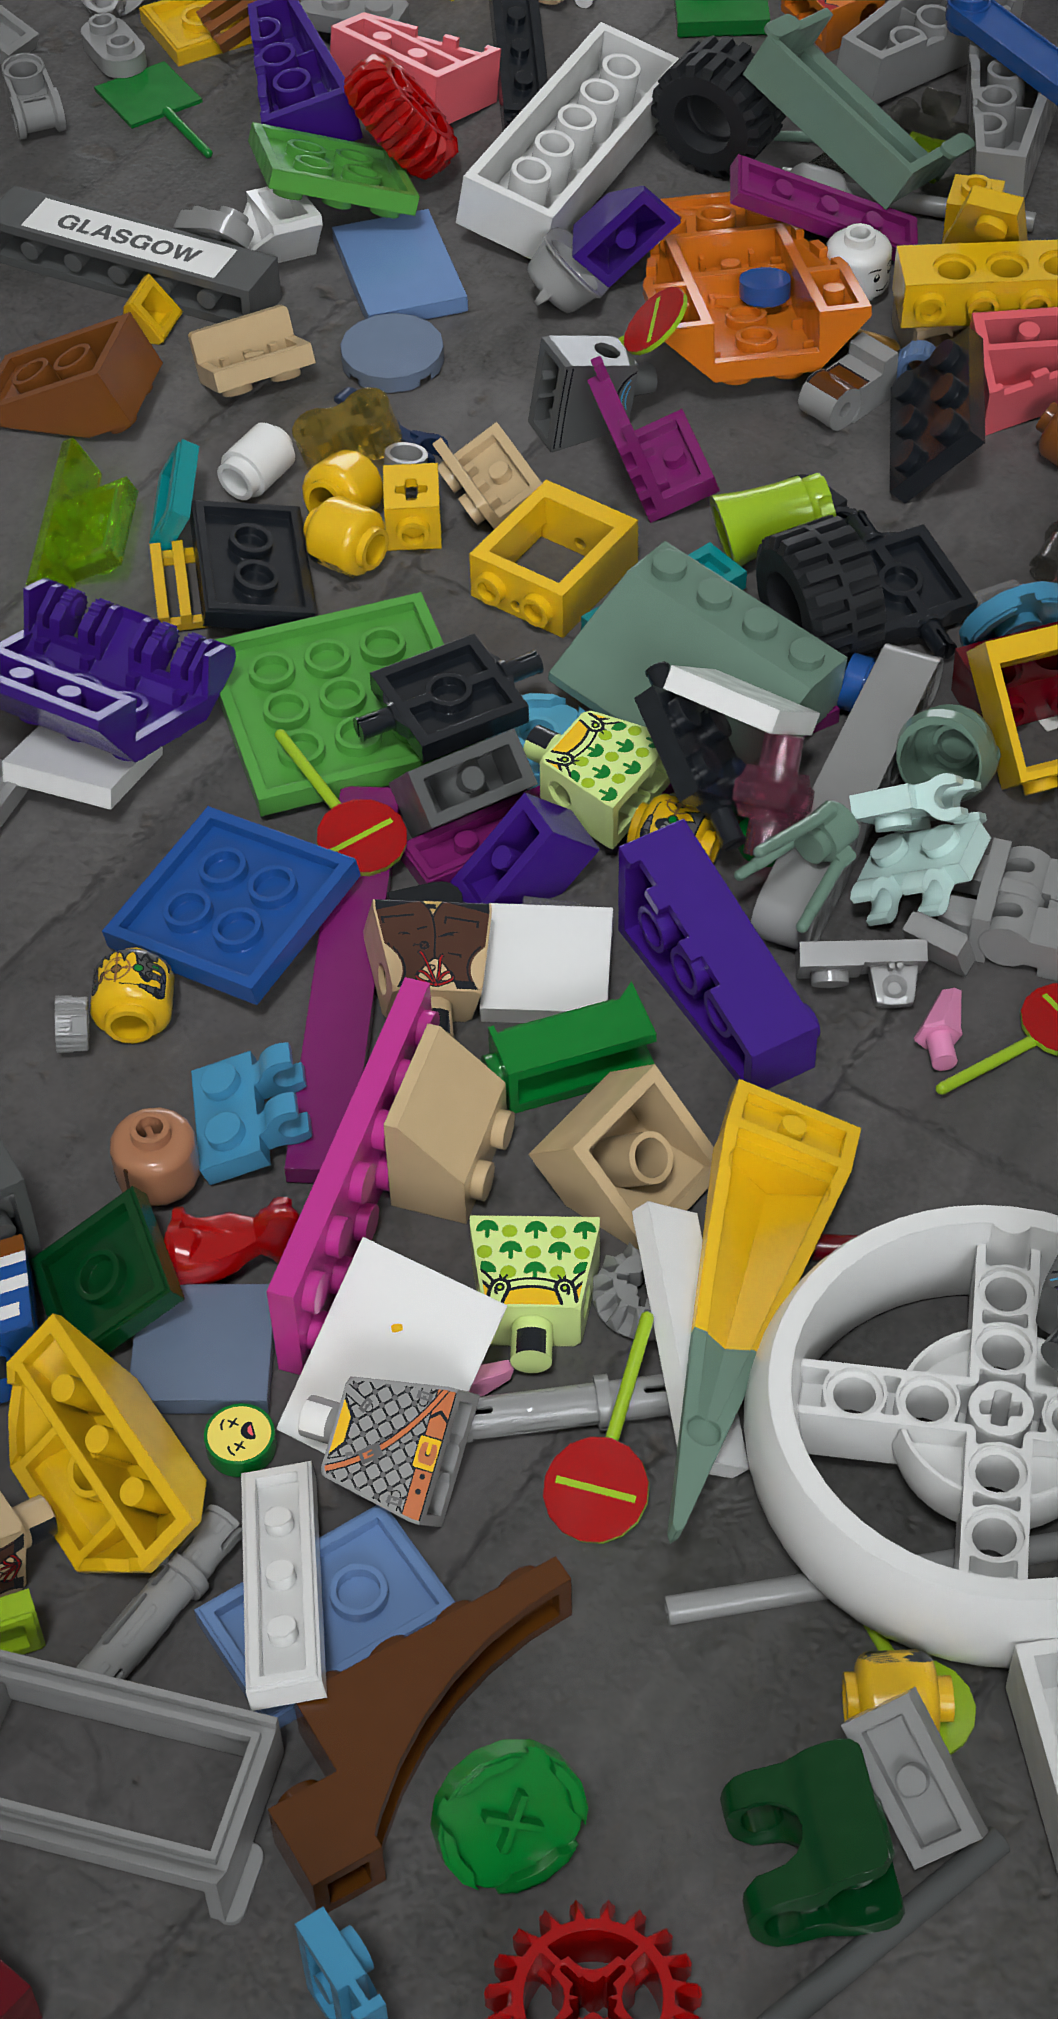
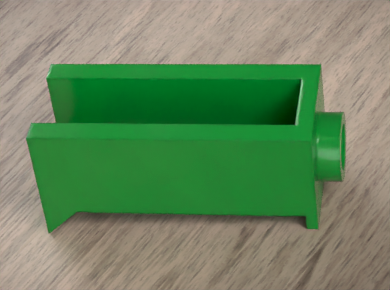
M631 981L620 999H610L508 1027L500 1032L496 1031L494 1025L489 1026V1054L482 1055L481 1062L506 1083L507 1109L516 1114L590 1093L609 1072L655 1064L646 1045L657 1042V1033Z

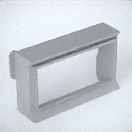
M0 1650V1728L11 1701L16 1700L244 1757L211 1851L0 1798V1839L203 1891L210 1918L217 1919L225 1925H235L241 1922L247 1913L264 1863L263 1850L253 1841L284 1755L278 1717Z

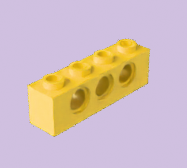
M1058 239L897 246L892 291L900 328L970 326L972 313L1058 307Z

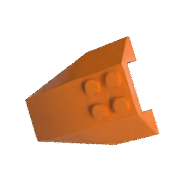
M730 191L660 199L680 217L681 223L650 250V258H647L646 278L643 281V296L645 301H647L659 291L669 287H679L687 295V309L683 319L675 331L665 340V343L713 382L742 385L754 378L774 376L779 379H795L803 373L815 372L822 369L872 316V305L849 264L840 256L829 260L827 257L828 247L819 239L809 242L804 238V229L730 204ZM760 267L784 270L791 276V296L785 303L775 307L761 308L750 306L739 297L740 275L747 270Z

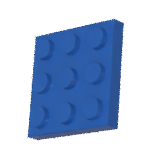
M207 806L105 926L102 933L107 946L116 951L127 948L147 950L157 954L166 961L175 974L258 1005L359 879L361 874L355 858Z

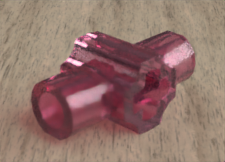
M765 732L759 765L747 764L743 773L736 778L732 800L736 802L738 815L749 817L743 853L753 855V849L788 828V826L790 827L804 819L806 815L811 813L815 791L811 788L810 776L798 773L805 738Z

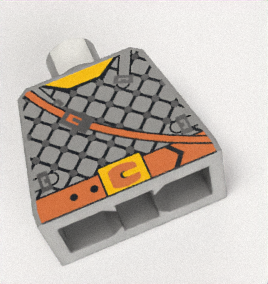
M350 1376L345 1384L340 1403L316 1395H311L306 1400L299 1416L298 1432L300 1436L328 1444L321 1466V1472L325 1478L408 1522L418 1525L442 1527L480 1395L446 1386Z

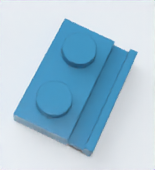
M323 1906L295 1923L307 1989L326 2019H388L386 2003L381 1995L377 1994L367 1974L374 1969L373 1961L355 1929L348 1925L339 1931Z

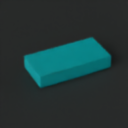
M184 439L181 442L178 441L158 478L149 543H161L162 551L172 549L171 541L178 539L190 519L200 446Z

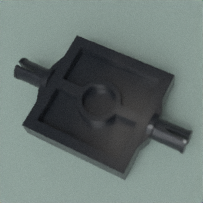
M858 510V514L855 511L848 515L845 522L847 525L850 524L857 532L869 551L879 574L884 593L886 634L885 639L882 640L881 648L886 643L895 644L910 638L919 637L923 638L934 656L941 658L945 656V659L950 658L955 653L957 645L943 627L964 621L977 608L978 601L924 524L900 532L881 533L875 529L864 510Z
M471 634L370 672L371 691L384 708L353 718L355 732L358 738L360 737L361 742H365L367 739L394 730L406 738L420 760L426 763L529 723V705L515 688L514 683L537 674H542L544 671L542 659L537 654V651L533 649L510 660H501L487 651L475 634Z
M665 661L653 664L645 671L651 687L634 699L679 803L697 808L705 815L707 820L711 821L722 850L730 851L736 849L746 842V836L743 834L737 820L742 821L760 809L752 791L755 785L753 775L747 765L736 756L728 738L732 735V730L725 715L663 689L670 671V664Z

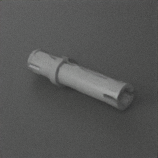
M606 1373L593 1375L591 1383L480 1396L467 1443H471L473 1440L598 1425L599 1431H607L622 1379L609 1380ZM663 1373L637 1377L625 1421L662 1416L671 1417Z
M212 1504L207 1506L203 1511L202 1519L198 1526L156 1568V1571L148 1579L145 1586L129 1602L101 1636L102 1638L75 1668L125 1680L190 1600H199L208 1590V1578L227 1553L229 1554L234 1546L243 1538L242 1528L238 1527L240 1524L238 1520L219 1506Z

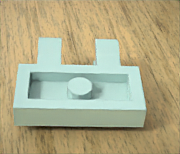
M950 773L939 774L931 780L920 784L906 783L849 796L851 812L855 816L856 821L875 825L876 832L894 831V833L904 834L931 829L930 821L934 820L954 824L980 820L983 824L987 821L986 813H968L967 808L960 807L961 799L966 793L982 790L981 782L963 779L961 776Z
M980 820L954 825L943 824L932 829L904 834L892 833L878 838L871 849L870 856L857 882L852 888L850 899L854 904L871 901L872 909L866 920L869 926L891 923L897 916L899 902L903 894L922 893V903L918 911L929 917L942 915L948 908L950 894L954 885L972 880L991 837Z

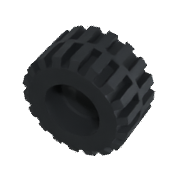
M715 36L707 37L702 42L698 41L691 46L658 80L659 84L654 88L652 98L656 102L651 106L652 116L659 121L655 128L658 135L665 137L667 142L664 145L670 152L674 150L680 156L679 161L685 166L689 164L695 166L696 172L705 175L710 171L714 177L722 178L727 173L730 174V165L738 154L755 160L780 133L783 127L781 122L786 118V115L743 75L755 56L751 52L752 46L745 42L736 45L734 38L723 36L719 41Z
M828 515L762 539V544L759 545L756 560V580L760 602L848 657L847 662L850 661L854 653L866 656L881 648L882 640L885 639L886 607L882 584L869 551L850 524L847 525L845 520L839 516Z

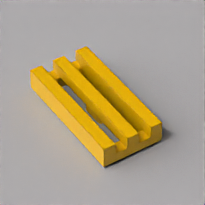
M182 540L171 541L172 550L164 551L161 550V543L149 544L158 620L161 623L164 621L177 626L179 631L207 628L203 627L202 614L192 615L186 564L195 563L193 547L183 548ZM174 565L180 617L170 618L164 566Z

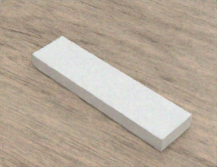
M647 1201L633 1210L632 1215L650 1310L654 1316L655 1336L676 1444L678 1446L703 1239L697 1213ZM738 1412L711 1468L710 1475L734 1478L749 1470Z
M312 1461L241 1473L246 1696L251 1711L327 1698L317 1481Z

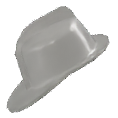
M559 227L552 228L543 237V243L527 267L529 277L539 290L534 301L537 306L549 301L561 311L570 314L594 299H600L609 289L572 257L573 234Z

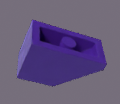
M644 185L608 192L573 225L572 257L609 288L681 223L680 217Z
M524 792L450 882L459 888L464 903L536 905L563 894L600 849L572 810Z

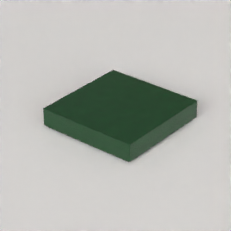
M131 1186L29 1260L47 1318L53 1313L62 1316L107 1354L185 1299L148 1196L134 1186Z

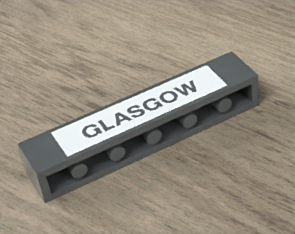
M14 185L0 199V263L128 299L143 277L150 274L182 309V314L214 323L224 322L276 306L282 299L278 257Z

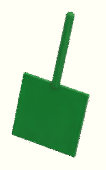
M165 61L146 67L143 72L135 76L116 78L94 86L95 92L131 129L166 117L206 158L212 157V150L175 114L203 103L202 98Z

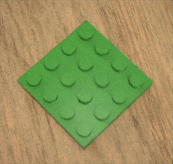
M421 592L215 639L234 647L236 651L235 665L223 690L220 692L218 700L260 817L324 801L275 738V732L279 729H283L337 798H339L342 788L350 786H389V782L406 772L457 752L454 751L423 763L406 738L394 730L361 742L353 725V718L384 708L371 691L370 672L444 645Z

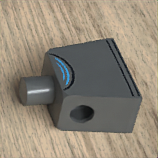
M542 336L528 423L550 452L559 451L611 434L587 381L597 376L590 360L601 356L629 419L634 396L654 393L657 388V374L653 364L649 361L637 363L619 339L613 336Z

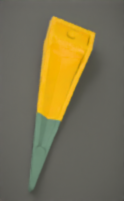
M738 1079L729 1098L718 1140L712 1154L667 1530L670 1544L677 1540L682 1533L746 1395L750 1370L763 1334L776 1310L798 1284L852 1171L861 1128L741 1079Z

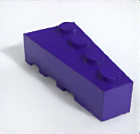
M257 0L249 3L248 13L254 47V65L258 81L257 91L261 107V124L347 141L363 138L359 118L356 117L355 110L348 104V97L344 92L345 77L299 0Z
M683 818L619 846L618 931L736 1081L741 1079L768 1090L815 1068L817 1038L820 1037L821 1033L815 1013L807 1004L802 1002L685 819Z

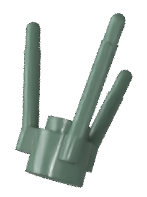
M833 800L825 801L804 819L756 846L753 849L755 857L734 872V878L737 881L745 880L795 847L799 854L811 863L830 862V866L796 924L798 932H806L842 871L856 859V853L850 847V844L859 835V826L855 816L843 804Z

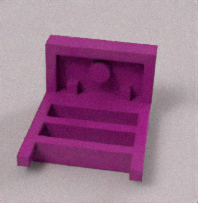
M601 356L591 359L590 361L597 376L588 379V384L650 523L719 492L720 489L683 409L634 431Z

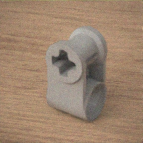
M19 53L5 59L1 65L8 110L11 114L18 140L27 139L28 133L56 128L58 132L65 131L66 120L57 88L53 87L43 60L39 56L30 53Z

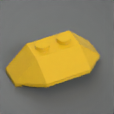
M53 1313L6 1362L7 1384L12 1385L8 1411L10 1468L29 1498L42 1495L49 1503L58 1525V1533L54 1537L76 1572L85 1574L152 1573L201 1522L207 1480L138 1379L65 1318Z

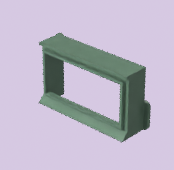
M824 8L801 20H798L791 14H785L768 22L764 27V31L768 36L743 75L885 210L889 209L892 203L931 180L935 179L938 182L955 159L971 151L975 146L974 140L969 135L959 133L929 153L923 149L813 45L833 16V13L828 8Z

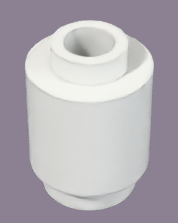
M268 423L256 424L222 456L221 465L217 470L221 485L230 495L239 500H248L251 497L262 495L294 464L295 452L292 440L280 427Z

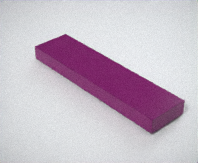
M738 154L730 165V204L827 238H831L834 233L852 224L863 223L870 225L889 239L892 245L891 260L895 261L897 246L918 245L917 217L892 208L885 210L878 203Z

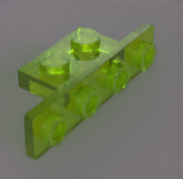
M73 437L63 441L26 582L27 586L40 579L48 578L71 589V587L75 588L76 582L97 574H108L123 563L139 491L127 476L100 486L101 471Z

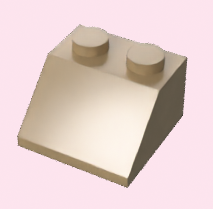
M427 1024L384 1122L391 1206L467 1224L476 1199L485 1201L489 1195L495 1171V1165L492 1160L497 1148L506 1150L510 1143L514 1129L515 1113L507 1110L506 1083L441 1026Z
M655 1064L609 1072L528 1155L567 1207L583 1217H600V1228L628 1245L630 1242L636 1249H639L632 1211L647 1201L687 1211L709 1187L714 1147Z

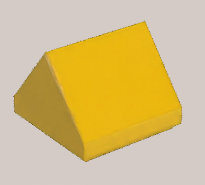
M150 274L143 277L123 307V314L131 312L149 342L156 345L164 342L183 313L182 309Z

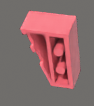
M365 12L331 26L330 54L345 78L352 73L351 69L362 59L365 60L372 53L378 52L392 58L397 65L403 66L405 71L415 78L416 82L426 90L429 97L446 116L448 124L497 102L501 58L500 48L487 45L482 53L459 47V37L445 34L443 42L418 36V26Z
M1058 307L972 313L970 328L983 338L985 436L1041 417L1052 402L1058 403Z

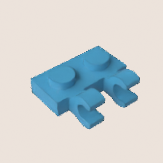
M288 1042L277 1043L267 1047L260 1054L258 1061L251 1051H247L191 1071L199 1170L210 1185L270 1166V1149L283 1145L298 1144L312 1137L310 1115L308 1112L299 1113L297 1096L295 1094L307 1086L305 1068L302 1062L293 1064L292 1049ZM272 1097L266 1104L264 1103L265 1099Z

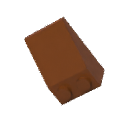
M131 312L5 355L0 363V427L91 438L109 431L112 434L121 433L136 422L137 413L145 397L151 392L153 388L152 383L163 362Z

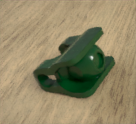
M847 1738L822 1742L802 1750L784 1762L734 1776L725 1785L721 1792L720 1802L728 1831L733 1838L753 1846L787 1843L799 1847L797 1853L786 1864L756 1876L744 1891L742 1903L747 1925L753 1938L765 1945L781 1947L826 1936H860L891 1929L901 1922L905 1915V1906L893 1865L895 1851L881 1799L873 1792L865 1758L859 1743Z

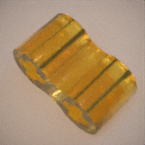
M373 387L358 389L337 406L315 408L306 411L297 418L292 428L294 441L308 471L331 454L342 450L358 451L369 459L384 458L386 447L402 441V432L388 396L384 391Z

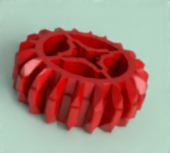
M377 52L375 54L372 53L365 60L362 59L351 69L352 73L344 79V92L348 97V104L355 110L356 117L366 127L365 130L375 138L377 144L382 146L389 157L394 158L400 167L407 169L411 175L427 180L443 171L451 163V159L459 153L457 137L454 135L453 128L446 121V116L439 110L435 102L426 93V90L416 82L415 78L411 77L403 66L397 65L392 58Z
M609 1899L600 1909V1918L585 1919V1909L577 1900L570 1905L569 1922L560 1924L554 1915L544 1910L543 1914L539 1916L541 1937L518 1928L517 1933L513 1936V1948L517 1956L498 1954L494 1962V1972L500 1982L488 1984L484 1992L485 2006L494 2012L486 2019H527L526 2015L530 2002L542 1984L551 1992L552 2005L559 2011L554 2019H582L579 2017V2009L582 2007L590 2012L583 2019H603L597 2013L603 2007L608 2009V2017L604 2019H633L628 2014V2010L635 2004V1992L644 1984L657 2003L661 2016L660 2019H702L693 2013L702 2005V1990L697 1983L686 1982L692 1972V1962L687 1953L669 1955L672 1949L673 1937L667 1928L645 1937L646 1916L642 1914L640 1909L632 1914L625 1924L616 1922L615 1906ZM583 1962L608 1963L606 1966L597 1969L583 1968L578 1965V1963Z

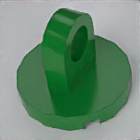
M502 1739L472 1751L449 1771L434 1797L430 1827L440 1857L462 1884L479 1890L477 1885L484 1888H495L498 1894L518 1893L547 1881L569 1862L579 1845L575 1838L580 1831L581 1821L586 1826L589 1807L582 1781L556 1749L532 1739Z

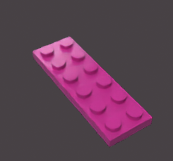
M404 978L266 1291L279 1370L301 1375L362 1237L372 1240L379 1218V1206L377 1203L383 1190L390 1192L384 1122L427 1024L439 1026L440 1023L439 1012L432 1011L430 983Z

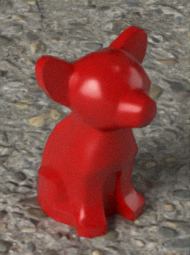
M276 1197L267 1207L260 1209L255 1217L230 1211L213 1216L194 1217L188 1214L183 1206L174 1207L171 1221L165 1232L164 1243L179 1284H210L237 1272L246 1263L259 1255L267 1256L279 1264L300 1216L292 1207V1199Z

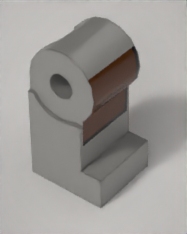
M862 332L849 341V353L826 370L819 369L808 377L799 394L798 405L800 410L807 415L813 416L835 431L855 423L891 398V387L897 378L899 353Z

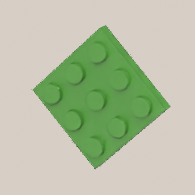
M252 122L248 142L268 188L273 189L275 195L289 200H301L303 195L322 198L321 201L324 204L337 209H350L352 204L370 207L372 213L385 218L395 219L399 217L400 213L415 216L420 196L405 169L401 168L394 158L389 157L382 147Z

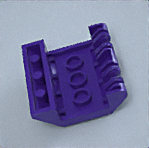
M48 578L40 579L23 588L24 629L0 642V710L19 717L21 721L27 724L43 726L65 735L72 741L84 742L112 753L119 760L132 761L134 763L144 759L149 754L172 740L179 738L182 734L208 719L235 665L236 651L234 647L211 638L206 639V637L192 632L191 634L188 633L187 637L184 636L181 646L177 649L176 646L179 643L178 638L180 635H178L179 630L177 626L164 621L161 623L156 618L118 604L113 605L114 603L99 598V600L95 599V602H92L91 606L88 607V612L85 613L88 603V596H85V592L72 587L70 589L68 586ZM77 629H78V638L74 637V635H75ZM172 659V661H171V663H170V673H169V672H167V671H165V670H166V668H167V666H168L170 660Z

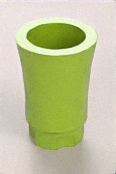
M815 473L802 479L799 476L744 491L710 495L709 498L715 528L723 552L740 566L757 558L758 547L762 544V539L828 515L836 517L831 492L824 476H821L820 473Z

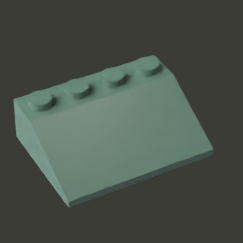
M664 541L625 573L549 671L548 681L595 712L646 727L634 698L651 687L649 679L645 675V671L650 666L665 661L670 664V669L672 665L716 669L819 712L817 725L834 706H837L848 657ZM725 715L732 730V735L728 738L736 756L747 765L754 780L805 736L770 734Z

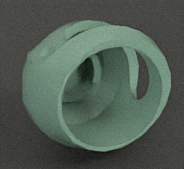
M956 704L931 707L911 717L901 728L896 743V760L901 777L905 783L913 785L924 783L943 773H950L961 776L963 779L981 782L982 790L966 793L962 797L961 802L972 799L987 787L998 769L1001 755L993 733L985 719L975 710Z

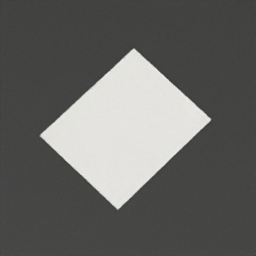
M362 1237L276 1429L325 1454L328 1444L299 1435V1416L304 1403L311 1395L340 1403L345 1384L350 1376L446 1386L469 1392L508 1305ZM393 1324H402L403 1330L394 1333L391 1326Z

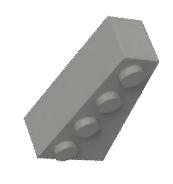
M889 0L842 37L836 66L870 99L878 104L966 65L968 62L969 38L955 35L947 29L945 17L947 0ZM995 0L1017 18H1021L1025 0Z

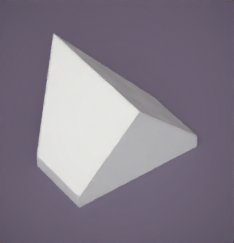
M268 186L246 191L247 204L243 214L249 219L247 225L254 231L248 249L278 257V263L316 254L323 226L322 216L306 195H303L301 200H289L275 195L273 189H269Z

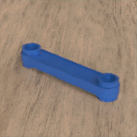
M947 0L945 17L947 29L951 33L969 38L1058 106V47L995 0Z

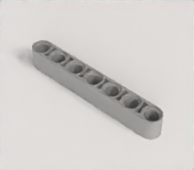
M889 643L884 645L795 823L810 815L825 801L833 800L839 802L851 811L850 795L892 787L900 773L896 760L898 734L911 717L931 708L942 677L943 658ZM857 821L859 835L850 844V847L856 853V859L842 871L817 916L804 933L796 930V924L831 863H811L799 854L796 847L776 860L758 896L751 919L752 925L762 940L797 950L799 942L820 940L874 825Z

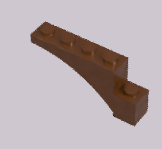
M556 1556L536 1567L527 1565L516 1569L505 1577L499 1587L473 1601L461 1600L451 1604L437 1616L434 1622L408 1636L396 1635L384 1640L375 1647L369 1657L341 1672L338 1670L326 1672L327 1698L294 1703L299 1733L325 1775V1778L319 1781L309 1779L294 1785L280 1797L278 1804L268 1808L274 1843L313 1911L323 1906L327 1913L387 1880L383 1857L385 1843L403 1795L430 1746L456 1710L493 1671L531 1640L572 1615L571 1577Z

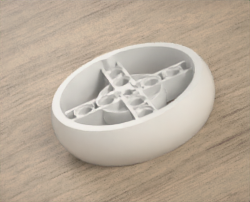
M995 1205L953 1206L927 1210L895 1219L868 1230L842 1244L817 1263L798 1282L776 1310L760 1342L750 1370L745 1395L744 1434L749 1469L757 1497L778 1539L809 1581L831 1602L855 1620L884 1637L912 1649L924 1650L929 1655L977 1666L1010 1668L1015 1644L1058 1638V1577L1028 1579L1030 1529L1042 1526L1058 1518V1372L1047 1364L1041 1354V1346L1046 1340L1037 1337L1038 1324L1036 1323L1042 1287L1058 1255V1215L1044 1211ZM969 1295L968 1329L943 1337L928 1346L913 1360L907 1370L819 1360L836 1341L876 1315L898 1306L924 1299ZM844 1410H855L861 1413H849ZM916 1418H926L933 1422H925ZM809 1454L897 1464L909 1487L923 1502L939 1514L956 1522L954 1568L937 1564L907 1551L861 1521L825 1483L811 1461ZM984 1487H995L1001 1489L1004 1492L996 1493L993 1491H989ZM979 1550H993L1000 1553L1002 1557L985 1555Z

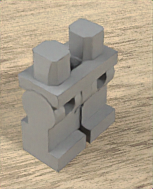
M994 838L989 855L983 854L972 880L956 883L952 889L953 891L977 895V899L950 894L948 908L944 914L938 916L937 920L968 935L975 961L984 963L985 958H988L990 961L1002 966L1027 965L1037 968V977L1058 981V859L1050 858L1042 850L1031 846L1011 848L1012 841Z

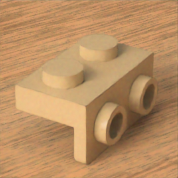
M283 305L269 307L197 329L188 334L200 383L217 393H222L224 397L245 394L253 389L252 383L270 378L273 382L293 379L301 374L300 368L316 363L311 343L294 335L288 309Z
M497 422L455 454L451 452L442 438H439L432 444L444 460L438 464V472L454 493L462 487L464 488L466 493L459 497L458 500L477 525L486 519L492 528L495 529L542 484Z

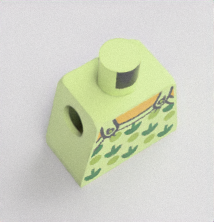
M595 711L583 712L562 735L542 725H536L528 734L523 750L526 757L540 765V798L572 810L588 834L611 849H614L628 833L630 823L638 806L642 802L649 804L654 797L662 794L671 783L647 727Z
M470 1215L471 1256L476 1291L508 1305L490 1345L511 1346L510 1363L516 1370L524 1373L543 1372L552 1365L553 1346H576L583 1340L592 1301L593 1276L598 1274L600 1266V1217Z

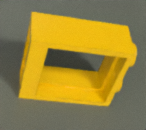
M546 479L469 553L471 596L487 605L494 606L527 621L535 627H540L564 638L581 621V616L588 613L622 579L625 573L638 563V520ZM540 537L585 556L559 583L515 563Z
M1058 625L987 641L967 651L983 718L990 727L996 745L1000 749L1001 755L997 773L1002 790L1022 785L1024 795L1026 796L1058 787V759L1026 767L1001 670L1003 667L1058 655Z

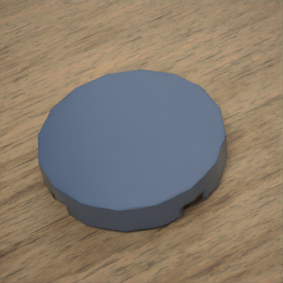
M391 313L375 315L357 322L345 333L340 344L343 372L349 378L351 375L357 378L359 386L370 391L396 393L413 390L421 386V379L431 374L432 380L439 374L444 362V346L441 333L432 323L414 315Z

